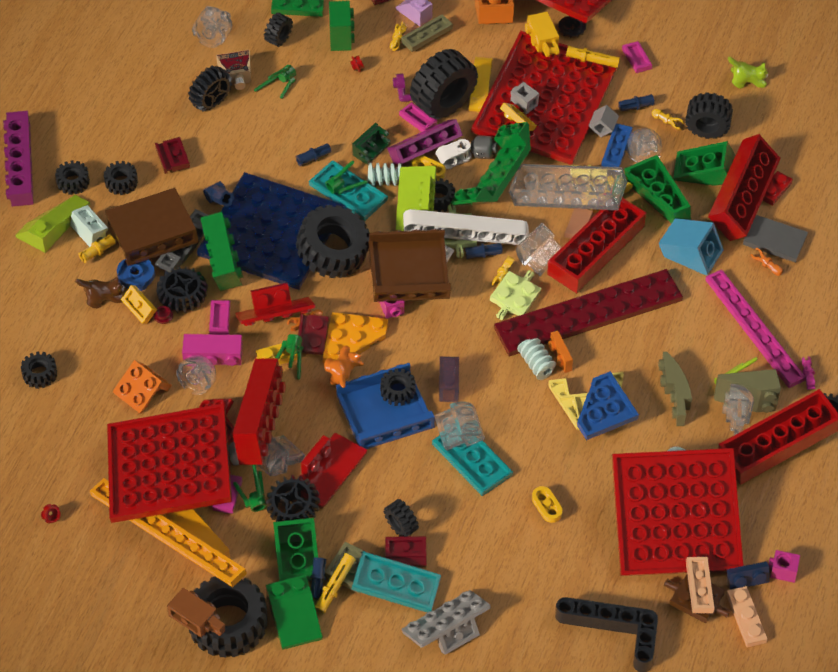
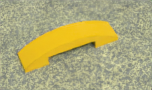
M475 57L474 66L477 68L478 78L477 85L474 87L475 90L470 94L469 111L480 112L488 96L493 58Z

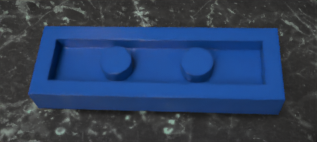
M616 123L602 159L601 167L619 171L633 127Z

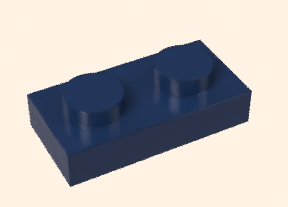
M766 561L727 569V586L729 590L769 583V565Z

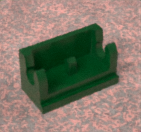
M374 123L352 143V155L368 165L391 144V141L387 138L389 133L378 126L377 123Z

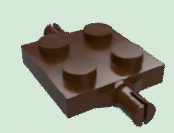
M688 575L679 584L668 578L664 583V587L674 591L669 605L704 623H707L710 616L716 612L727 618L731 611L720 605L725 590L712 583L715 608L713 613H692Z

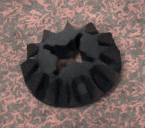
M566 16L559 21V32L563 33L564 36L569 35L570 38L572 36L578 38L579 35L584 34L586 23L571 16Z

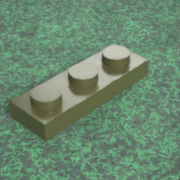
M442 14L401 37V42L413 52L452 30L453 24Z

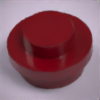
M160 306L154 314V319L157 323L167 324L173 319V312L167 306Z

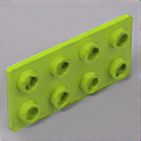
M435 166L400 168L396 230L404 231L403 213L410 209L434 211Z

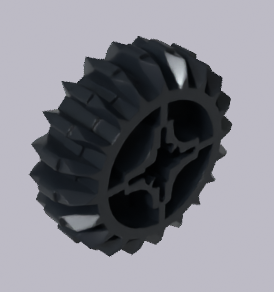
M213 65L210 68H205L204 72L201 71L200 75L196 76L195 81H192L193 85L189 87L188 99L193 106L204 112L211 110V108L224 101V98L228 96L227 93L231 90L232 78L225 69L219 66L214 67Z
M179 266L177 270L171 268V272L165 271L164 276H160V281L157 282L156 291L160 303L163 306L169 307L170 310L175 309L177 313L180 310L186 313L188 309L193 311L194 307L199 308L200 303H204L208 294V285L204 276H202L200 271L196 272L194 268L189 270L187 266L185 269H181Z
M291 475L290 480H287L284 476L282 483L278 480L276 481L277 487L271 486L272 492L267 493L269 499L266 500V505L269 506L267 512L271 514L272 520L281 522L316 517L314 511H319L320 509L317 505L321 502L318 497L320 494L318 490H315V484H310L308 478L303 481V477L299 476L296 480L295 476ZM301 490L308 494V501L301 498ZM278 502L286 506V513L278 509Z

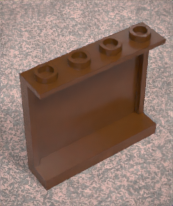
M176 188L105 210L108 225H111L128 266L199 242L196 228Z
M395 230L393 232L376 231L369 234L374 302L450 299L451 283H449L444 241L445 230Z

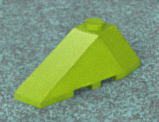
M74 195L27 222L15 236L46 253L70 227L72 211L86 205L90 206V202Z

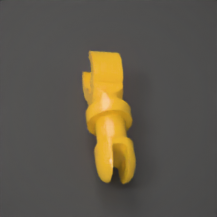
M403 21L401 26L399 24L395 26V32L392 36L393 41L390 43L392 51L398 50L401 37H403L407 29V25Z
M659 109L652 111L654 118L663 120V123L672 125L676 130L680 131L681 129L676 127L675 122L685 124L682 119L674 118L671 114H665Z
M508 255L502 267L498 268V274L494 277L492 285L495 282L498 285L508 273L514 258Z

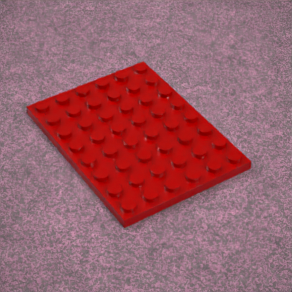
M520 30L471 128V132L494 138L497 130L502 125L515 124L514 120L511 121L504 116L505 112L500 108L503 103L513 104L522 113L524 112L523 109L511 101V91L515 86L525 82L539 93L538 106L527 114L523 113L537 125L534 131H529L530 152L573 165L589 131V124L594 111L599 109L617 68L590 61L582 62L577 58L566 57L568 45L558 43L559 55L551 54L550 57H546L544 52H537L536 47L532 45L530 34Z

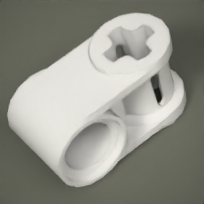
M460 139L439 147L435 154L446 169H451L454 166L470 161L472 157L469 151L471 144L466 139Z

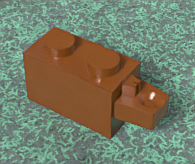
M182 588L167 605L168 615L201 638L209 631L221 636L226 630L225 624L220 621V616L217 615L216 607L212 603L200 599L194 591Z

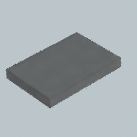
M756 215L748 235L743 241V245L754 249L759 248L763 252L796 263L808 232Z

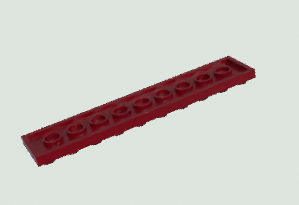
M664 269L494 323V329L510 357L520 353L517 350L518 345L527 339L538 338L540 339V344L547 345L550 341L551 332L558 331L562 339H566L681 302L683 296L668 270Z

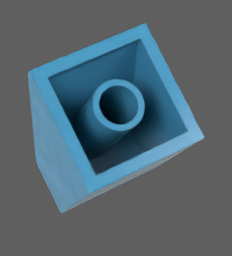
M675 218L659 242V247L665 258L704 275L709 274L724 250L713 222Z

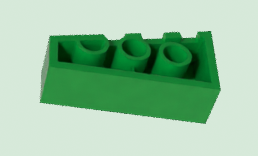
M658 155L624 168L627 181L632 183V188L671 224L675 218L691 220L690 204Z
M223 212L201 217L204 237L208 241L206 246L211 258L209 261L213 270L212 275L219 290L223 291L241 286L243 273L241 267H237L236 262L239 261L237 251H233L232 245H235L233 234H229L228 228H231L229 218H225Z

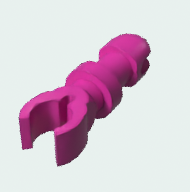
M808 356V360H805L803 357L802 366L804 367L803 374L806 377L807 389H815V372L812 368L811 358Z

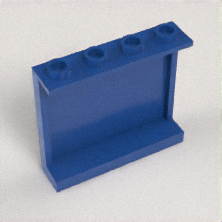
M410 363L400 364L387 370H380L371 375L346 381L345 388H342L340 384L336 385L338 401L356 442L365 449L372 448L434 428L435 416L432 411H428L417 385L413 400L410 399L408 404L405 401L403 406H401V403H398V406H394V402L390 405L388 400L385 402L381 396L380 383L385 373L388 374V371L391 369L395 372V368H398V372H401V369H405V373L407 371L410 372ZM394 384L391 386V389L401 391L405 389V386Z

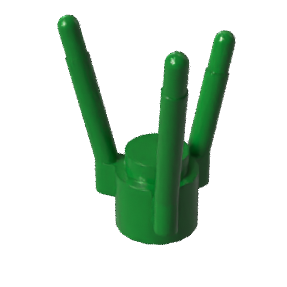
M288 64L270 75L268 80L256 87L254 91L257 92L279 78L282 82H288L280 95V98L283 99L291 84L296 81L294 78L296 70Z
M351 161L339 173L325 182L327 189L332 194L336 192L342 194L347 190L368 183L365 180L343 187L345 182L341 176L354 164V161Z
M289 334L287 341L282 342V346L275 358L279 360L286 349L290 353L288 368L291 369L294 356L297 354V379L299 380L301 378L303 346H301L302 337L296 334Z
M252 465L256 491L250 493L247 499L238 483L233 482V485L243 499L245 507H251V511L258 512L264 510L267 505L264 495L262 471H257L256 465Z

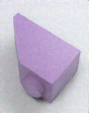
M405 0L396 6V10L420 27L432 19L433 4L428 0Z

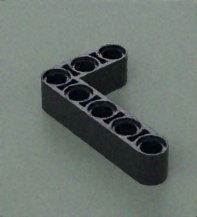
M568 597L560 598L557 601L555 618L559 623L635 634L636 643L633 667L638 672H648L651 669L658 624L656 612L650 609ZM639 658H645V659H647V660H646V661H642V660H640Z

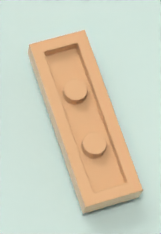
M687 557L686 567L692 613H713L715 608L708 558Z
M747 586L727 590L726 596L746 647L767 643V636Z

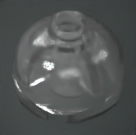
M639 128L629 135L626 151L629 158L637 163L655 155L660 157L662 141L656 131L649 128Z
M192 355L178 365L179 369L176 371L179 383L184 389L190 388L194 390L191 392L194 395L206 393L215 382V367L204 356Z

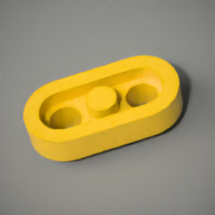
M422 155L412 160V167L435 166L437 181H440V178L444 179L446 168L443 164Z
M545 486L535 488L532 493V502L543 519L550 523L559 521L562 517V506L552 491Z

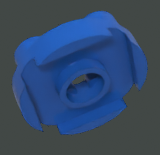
M124 259L117 267V276L119 282L125 288L134 285L140 291H143L154 280L155 270L149 259L130 266L127 265ZM136 270H138V271H139V274L134 275V274L132 273V272H136Z

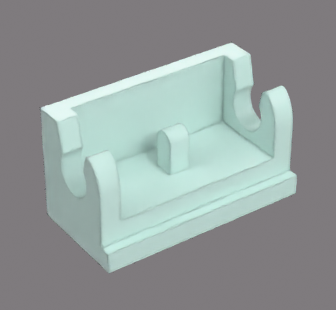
M88 205L72 211L70 226L89 247L98 238L101 240L106 237L108 227Z

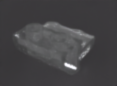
M543 223L532 231L516 248L520 262L524 266L528 264L539 276L548 270V260L562 248L553 239L555 235Z
M730 384L729 391L725 392V402H723L722 414H726V422H730V431H733V436L743 431L744 424L750 423L754 404L751 392L738 384Z
M459 401L449 404L450 409L434 415L446 451L464 443L468 447L485 439L476 409L469 402Z
M284 435L272 436V442L268 444V456L264 458L263 465L258 466L269 476H277L278 474L286 473L288 465L302 462L305 454Z

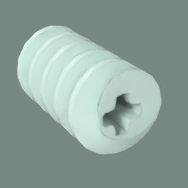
M369 163L368 183L371 180L372 186H375L376 181H378L379 185L382 186L385 181L386 185L389 186L391 181H393L394 186H397L400 168L402 167L401 163H398L397 168L394 167L393 163H391L389 168L386 163L383 164L382 168H380L379 163H376L375 168H373L372 163Z
M527 339L518 345V352L521 353V356L538 380H544L552 374L556 362L552 361V356L548 355L544 345L540 344V339Z

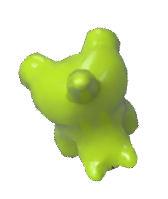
M730 56L728 57L729 63L733 65L731 72L734 75L732 83L735 87L744 88L747 82L759 88L766 87L767 83L764 79L768 77V72L765 68V63L756 67L746 62H738Z

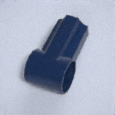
M221 181L203 190L205 198L210 204L217 202L220 205L229 207L235 199L233 193L228 191Z

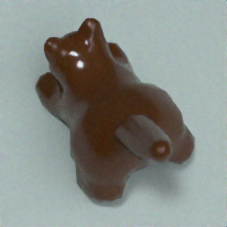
M115 277L111 282L95 279L89 281L75 280L79 286L84 287L87 296L86 303L92 308L97 309L101 307V303L104 300L122 303L121 299L123 296L120 293L124 291V286L119 282L118 277Z

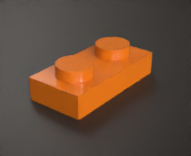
M558 331L551 332L548 345L550 351L556 355L558 366L562 367L564 373L572 371L573 359Z

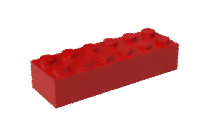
M760 134L742 140L708 215V218L729 241L748 235L781 159Z
M616 194L548 260L547 275L577 294L645 227L646 212Z
M255 358L233 430V439L239 465H263L264 458L268 456V444L272 442L271 433L275 430V419L279 416V406L282 405V393L286 391L285 381H282L283 369L282 366H279L278 358Z
M818 389L719 443V449L734 448L736 480L741 485L838 431V412L822 391Z

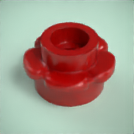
M359 55L356 57L352 56L350 64L353 70L358 69L361 72L360 70L365 67Z
M47 504L43 507L44 510L41 512V518L46 523L50 524L59 520L61 512L57 505Z

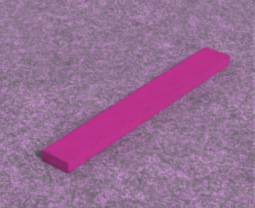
M721 269L706 276V282L772 368L776 369L777 374L785 385L791 388L804 382L806 378L724 271Z

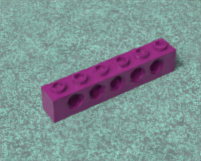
M28 111L7 112L6 120H3L4 131H7L4 134V142L7 144V147H4L5 158H8V161H5V170L8 172L5 175L6 186L9 185V188L6 189L7 200L10 199L12 207L34 205Z

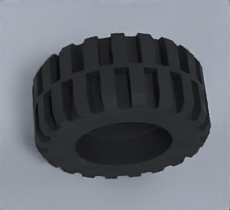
M454 49L442 50V52H437L433 57L428 58V61L421 65L420 70L416 72L415 78L411 82V99L431 118L442 119L443 117H448L449 114L455 113L458 108L464 105L465 101H468L470 94L475 90V85H477V68L459 51Z
M325 205V208L320 206L315 211H310L307 217L303 219L297 236L296 249L298 250L299 258H303V264L306 267L309 266L312 272L315 273L316 271L323 277L328 275L329 278H336V276L342 278L346 277L347 273L348 275L353 274L356 269L361 267L369 249L370 232L366 228L367 225L364 220L361 221V217L357 213L353 214L351 209H343L339 205H336V207ZM325 233L335 234L347 243L348 248L342 250L329 248L320 241L318 235Z
M214 576L210 578L209 582L203 581L199 589H194V592L200 599L212 603L216 609L231 605L239 607L246 612L245 617L240 622L231 626H225L226 630L221 636L209 631L201 638L189 630L194 643H198V647L201 650L205 651L207 649L210 655L215 656V654H219L220 657L226 658V655L238 656L240 652L245 654L250 651L251 646L254 648L259 644V639H262L265 635L268 622L265 597L256 584L252 585L249 579L244 578L234 587H231Z

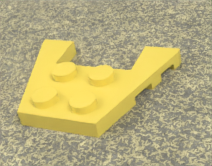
M612 373L622 388L624 373ZM566 378L549 380L550 390L575 428L579 430L577 421L588 393L570 395Z

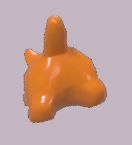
M347 345L342 347L337 360L331 358L325 360L324 368L325 371L332 374L329 381L333 386L340 384L342 388H345L346 381L349 379L352 370L357 366L364 365L360 358L361 355L350 352V347Z

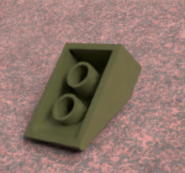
M772 369L719 374L714 400L756 413L776 411L781 390L777 371Z

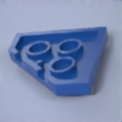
M611 371L593 378L582 412L579 415L577 427L586 440L639 418L638 412Z

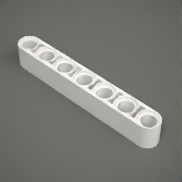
M414 209L403 213L404 231L439 229L445 230L444 238L512 245H525L530 241L529 225L523 220Z

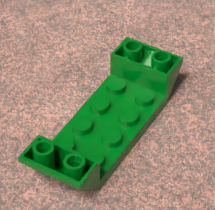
M528 122L502 125L497 130L494 140L501 149L498 151L496 158L490 163L488 170L480 178V182L476 187L460 189L455 193V197L451 201L452 205H476L497 202L531 150Z

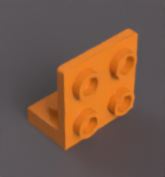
M134 360L113 390V393L137 412L143 413L157 391H160V389L169 391L172 385L146 364Z

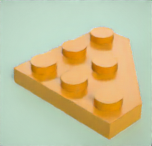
M332 312L323 354V363L328 358L337 360L340 350L346 345L350 347V352L361 354L369 349L370 345L386 339L388 319Z

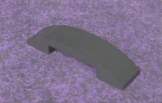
M195 209L190 218L196 228L198 241L200 242L204 235L201 217L208 215ZM198 243L161 255L155 265L168 272H171V268L177 270L191 255Z

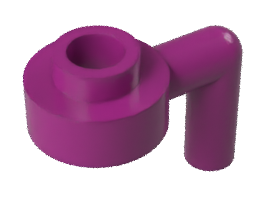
M403 73L396 74V77L393 78V88H397L399 100L401 102L413 101L410 94H405Z

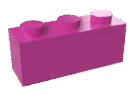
M184 334L182 348L183 364L241 365L242 335Z

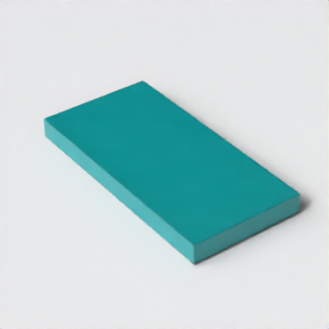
M334 160L309 180L311 187L344 209H351L353 214L357 213L361 217L360 219L364 221L388 201L386 194L369 183L347 190L342 194H338V192L332 194L327 189L325 182L344 168ZM349 170L341 176L345 182L343 187L364 181Z
M463 420L432 440V445L481 496H484L513 476V471Z
M362 551L351 590L428 613L432 611L441 575Z

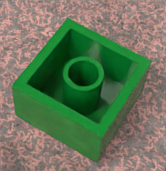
M329 1L331 51H350L351 43H355V35L351 33V31H355L354 20H351V18H354V8H350V1Z

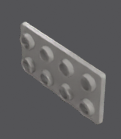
M469 590L461 593L457 598L445 602L434 611L426 613L420 619L410 622L406 627L402 628V632L421 648L437 640L441 652L446 655L480 635L474 618L491 607L488 602Z

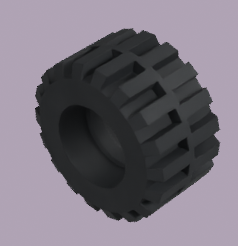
M705 92V94L700 93L698 96L692 97L688 104L685 122L688 130L692 131L694 135L697 134L698 137H705V139L722 137L730 129L733 114L732 104L729 103L728 99H724V96H719L716 93L710 94Z

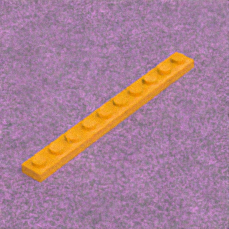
M103 478L90 490L92 497L109 507V481ZM162 515L129 520L231 587H234L247 574L244 567Z

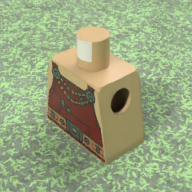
M249 50L216 55L217 66L225 69L232 78L231 86L235 85L237 90H242L245 88L246 83L251 82Z

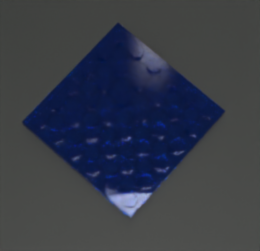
M244 172L232 192L235 198L232 205L229 207L224 206L221 210L224 217H228L231 228H228V231L234 237L235 245H232L233 251L236 250L238 253L239 261L236 262L237 267H241V270L280 284L288 283L289 287L300 290L310 272V267H306L303 264V258H299L298 250L296 249L297 236L303 219L307 217L310 211H315L317 207L322 206L325 208V205H332V207L339 205L344 209V205ZM331 233L318 235L324 245ZM204 238L197 250V256L211 259L206 246L208 241Z

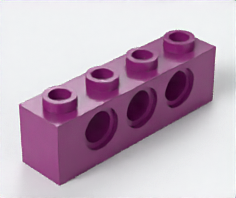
M451 119L394 144L387 149L394 165L398 163L403 164L463 136L457 119Z

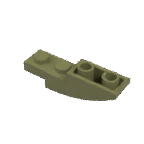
M663 352L662 359H659L658 362L659 371H662L663 374L660 376L661 387H664L665 394H670V402L674 403L672 419H676V426H684L686 410L691 408V390L679 364L668 352Z

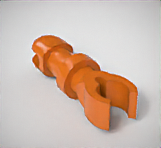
M756 248V250L760 252L761 258L754 257L751 254L754 260L763 263L762 266L768 267L775 275L780 276L783 273V269L778 264L773 263L770 257L767 258L759 248Z
M316 309L312 313L304 315L322 316L323 312L320 309ZM292 317L288 320L287 325L290 323L296 324L291 327V331L299 329L300 317Z

